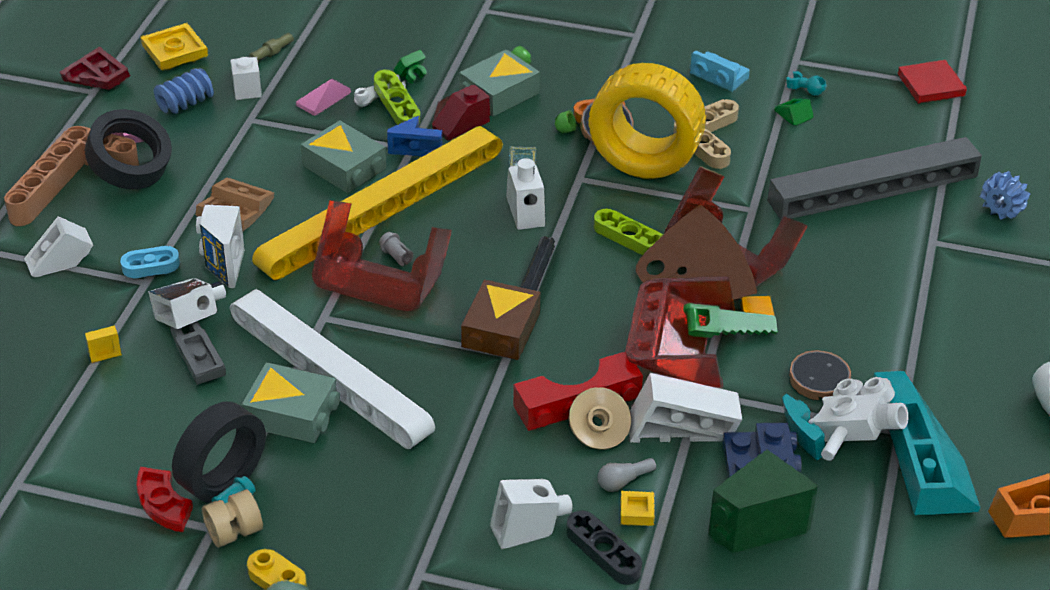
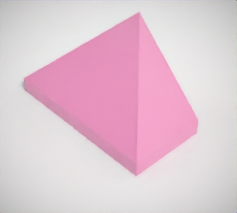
M330 79L296 101V106L316 116L349 95L351 89L334 79Z

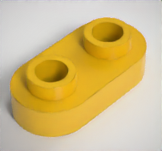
M258 550L248 558L247 568L250 579L265 590L272 584L288 578L292 579L286 581L295 582L307 587L304 571L273 550Z

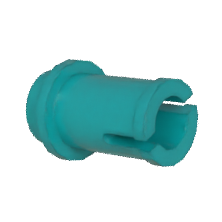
M246 476L242 478L236 477L231 486L212 499V503L218 500L226 503L230 495L246 489L253 494L256 489Z

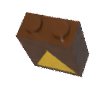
M484 279L461 325V347L519 360L540 315L541 292Z

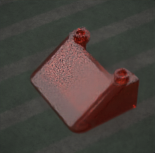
M727 276L658 278L642 283L639 287L626 346L627 359L631 363L658 375L723 389L724 384L720 376L717 355L705 354L708 338L695 337L688 334L687 314L684 313L683 306L692 303L719 306L721 310L735 311L730 278ZM699 315L700 326H706L705 316Z

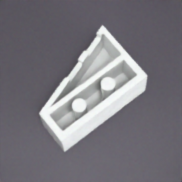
M650 373L630 409L631 427L629 436L630 442H640V438L659 437L660 442H670V437H689L690 442L722 441L723 432H735L742 421L738 393Z

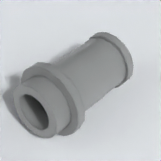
M387 232L380 238L379 245L381 251L389 253L400 266L407 265L412 261L414 257L413 251L409 250L400 241L398 234Z

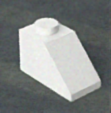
M257 57L231 59V72L236 100L262 97Z
M58 216L24 259L31 276L40 277L76 267L89 254L93 243L86 228Z

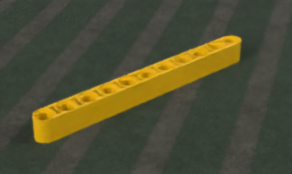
M481 126L475 127L262 244L255 250L252 262L270 278L279 280L494 159L501 152L502 140Z

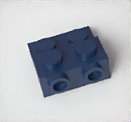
M756 423L755 432H723L722 442L728 478L766 449L801 473V456L794 455L793 450L797 448L796 431H789L788 423Z

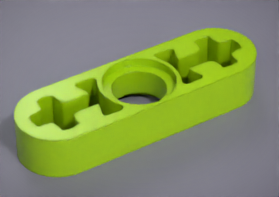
M391 70L376 72L374 75V90L396 124L398 125L416 116H419L420 124V110L397 75ZM392 97H400L403 101L396 103L390 99Z
M601 209L594 215V230L598 234L641 255H644L663 236L662 233L612 209ZM630 231V232H635L636 234H635V235H626V234H623V232Z

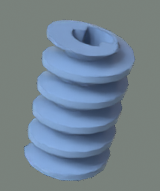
M202 68L192 69L189 73H183L181 77H174L172 81H166L163 85L160 84L154 88L156 102L164 113H167L168 109H170L173 114H176L179 111L178 105L182 110L187 109V102L194 106L196 105V98L202 102L205 100V94L208 97L214 96L211 80Z

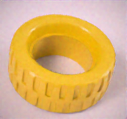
M654 63L631 64L611 75L593 101L588 120L591 138L603 158L616 169L628 175L647 179L663 178L683 168L697 150L706 125L705 106L700 94L691 82L675 70ZM630 98H644L658 103L674 118L677 132L664 138H653L639 133L626 120L622 102Z

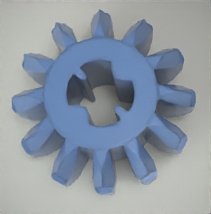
M1010 171L1003 174L998 172L984 182L980 197L986 200L983 207L991 209L990 215L998 213L1000 219L1007 216L1012 219L1027 207L1030 193L1025 191L1027 184L1020 183V175L1013 178Z

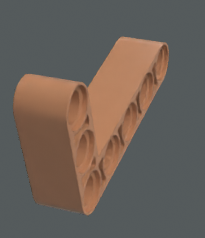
M73 126L65 130L6 193L4 200L9 222L12 225L25 226L30 224L84 164L88 165L85 157V144L91 128ZM110 134L103 139V145L110 156L122 163L139 166L136 142L134 140L115 134Z

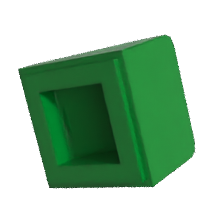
M791 99L774 108L777 114L792 125L801 124L814 117L811 103L808 99Z

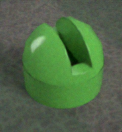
M522 46L516 47L511 52L526 63H531L530 53Z
M571 111L562 112L557 115L555 128L559 132L569 133L576 130V119Z

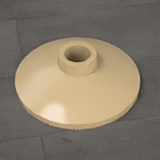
M590 388L580 393L573 401L569 411V423L572 432L581 443L593 449L605 450L617 446L626 438L631 427V413L624 399L616 392L607 388ZM593 417H599L602 420V426H596L593 423Z

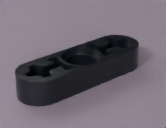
M575 511L569 515L567 519V537L611 578L623 585L634 584L640 579L642 559L632 548L588 511ZM599 543H608L613 549L602 552L597 550L595 546Z

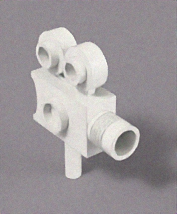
M874 377L867 380L864 386L859 380L845 379L837 384L833 391V396L822 398V409L808 423L819 426L825 435L824 439L827 444L821 452L825 460L830 461L834 458L843 441L876 440L883 429H904L907 426L908 411L905 404L888 403L895 395L888 379Z

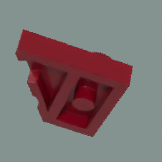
M101 47L96 48L59 72L63 81L108 90L130 77L128 68Z

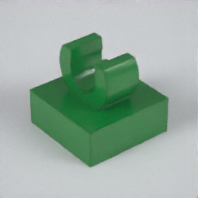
M421 50L400 58L393 72L399 75L400 78L405 76L406 80L412 84L416 80L413 72L417 73L421 79L427 74L425 67L422 66L426 57Z

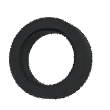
M129 109L111 110L100 115L92 124L85 144V157L92 171L105 182L124 189H142L155 184L164 174L172 153L171 140L163 126L152 117ZM113 133L134 135L149 145L154 159L140 166L122 163L108 154L103 145V139Z
M231 401L219 402L205 409L188 425L175 448L172 458V475L176 483L199 500L212 503V499L231 486L236 477L242 478L246 476L249 478L258 465L265 447L266 431L263 422L237 403ZM236 429L233 444L225 458L213 470L202 475L205 461L211 449L225 434Z

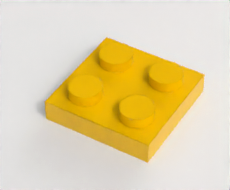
M188 23L141 37L143 48L161 70L171 69L177 65L194 62L208 56L206 45Z

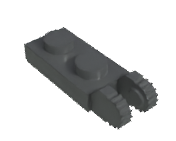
M197 321L188 325L190 333L183 335L181 328L176 329L170 326L176 347L197 385L226 375L225 365L204 329H201Z

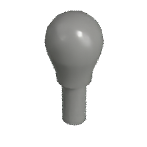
M652 458L634 464L608 463L600 469L598 483L604 490L616 492L634 480L636 476L656 470V463Z

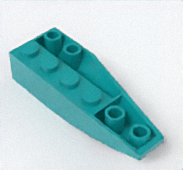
M905 371L874 372L873 378L888 379L894 389L895 395L888 403H903L908 411L907 426L904 429H889L914 515L979 512L980 505L964 458Z

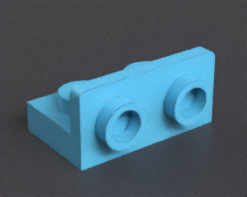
M694 51L691 54L690 73L727 90L734 91L749 78L750 69L736 62L724 59L715 53L707 51L703 54Z

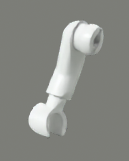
M404 80V81L402 82V84H403V86H404L405 89H406L405 80ZM374 86L367 87L366 89L358 88L354 92V101L360 107H365L376 98H379L374 90Z

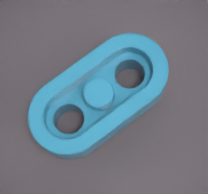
M161 246L127 252L121 257L120 263L122 273L125 276L137 279L146 276L169 274L180 266V259L177 249L171 246Z

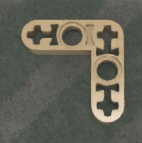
M720 100L705 106L706 119L711 121H706L701 141L707 143H700L694 154L712 168L722 169L730 164L731 149L711 132L737 121L739 105L732 100ZM674 122L673 134L677 132V128H676V123H675V122Z

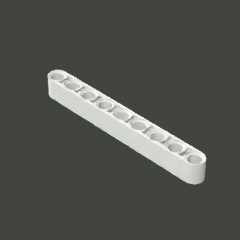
M255 289L230 305L231 315L241 327L296 368L336 378L337 392H340V400L404 448L411 449L435 431V423L424 409L261 291Z

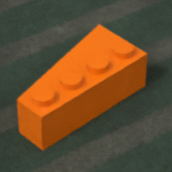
M1050 473L998 488L988 512L1005 538L1050 535Z

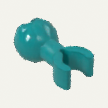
M793 71V78H786L787 88H807V91L814 96H819L826 90L827 86L826 81L821 76L804 78L802 73Z

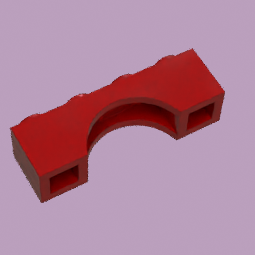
M625 351L599 359V369L595 376L581 384H557L544 376L515 383L513 406L527 430L530 431L569 419V411L573 401L580 393L590 388L610 389L620 395L625 402L636 399L642 389L643 374L629 353Z

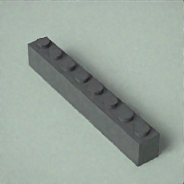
M967 137L770 179L767 201L781 221L975 178L978 177L982 155Z

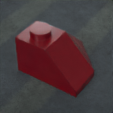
M475 84L449 95L438 102L432 129L442 130V137L449 141L475 127L489 123L490 96Z

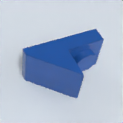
M419 116L409 119L388 129V154L423 157L442 146V130L419 128Z

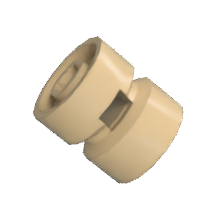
M247 489L230 495L226 503L218 500L202 507L206 528L217 547L235 541L239 533L245 537L263 529L259 508L254 497Z

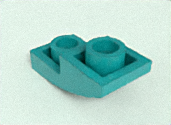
M786 393L782 400L790 431H796L797 442L818 461L822 457L821 452L825 447V435L819 426L808 423L811 419V412L808 406L803 401L795 400Z

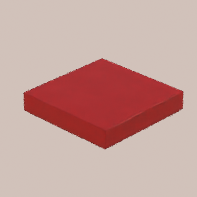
M946 60L898 68V76L918 103L966 95L967 88Z

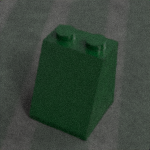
M766 449L713 490L708 535L717 544L723 545L729 551L735 553L806 534L811 530L818 485Z

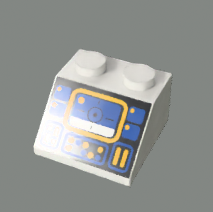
M205 205L202 216H198L196 221L197 234H201L199 253L204 256L205 267L228 288H235L245 251L240 206Z

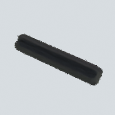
M546 236L540 238L520 285L521 288L537 291L555 248L554 238Z

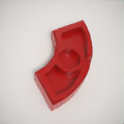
M140 467L137 475V491L142 508L152 520L161 526L183 532L193 510L192 500L181 497L172 489L173 479L171 471Z

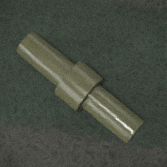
M287 33L276 40L271 39L263 43V47L250 53L249 57H257V61L266 56L271 57L279 53L280 48L293 42V36Z

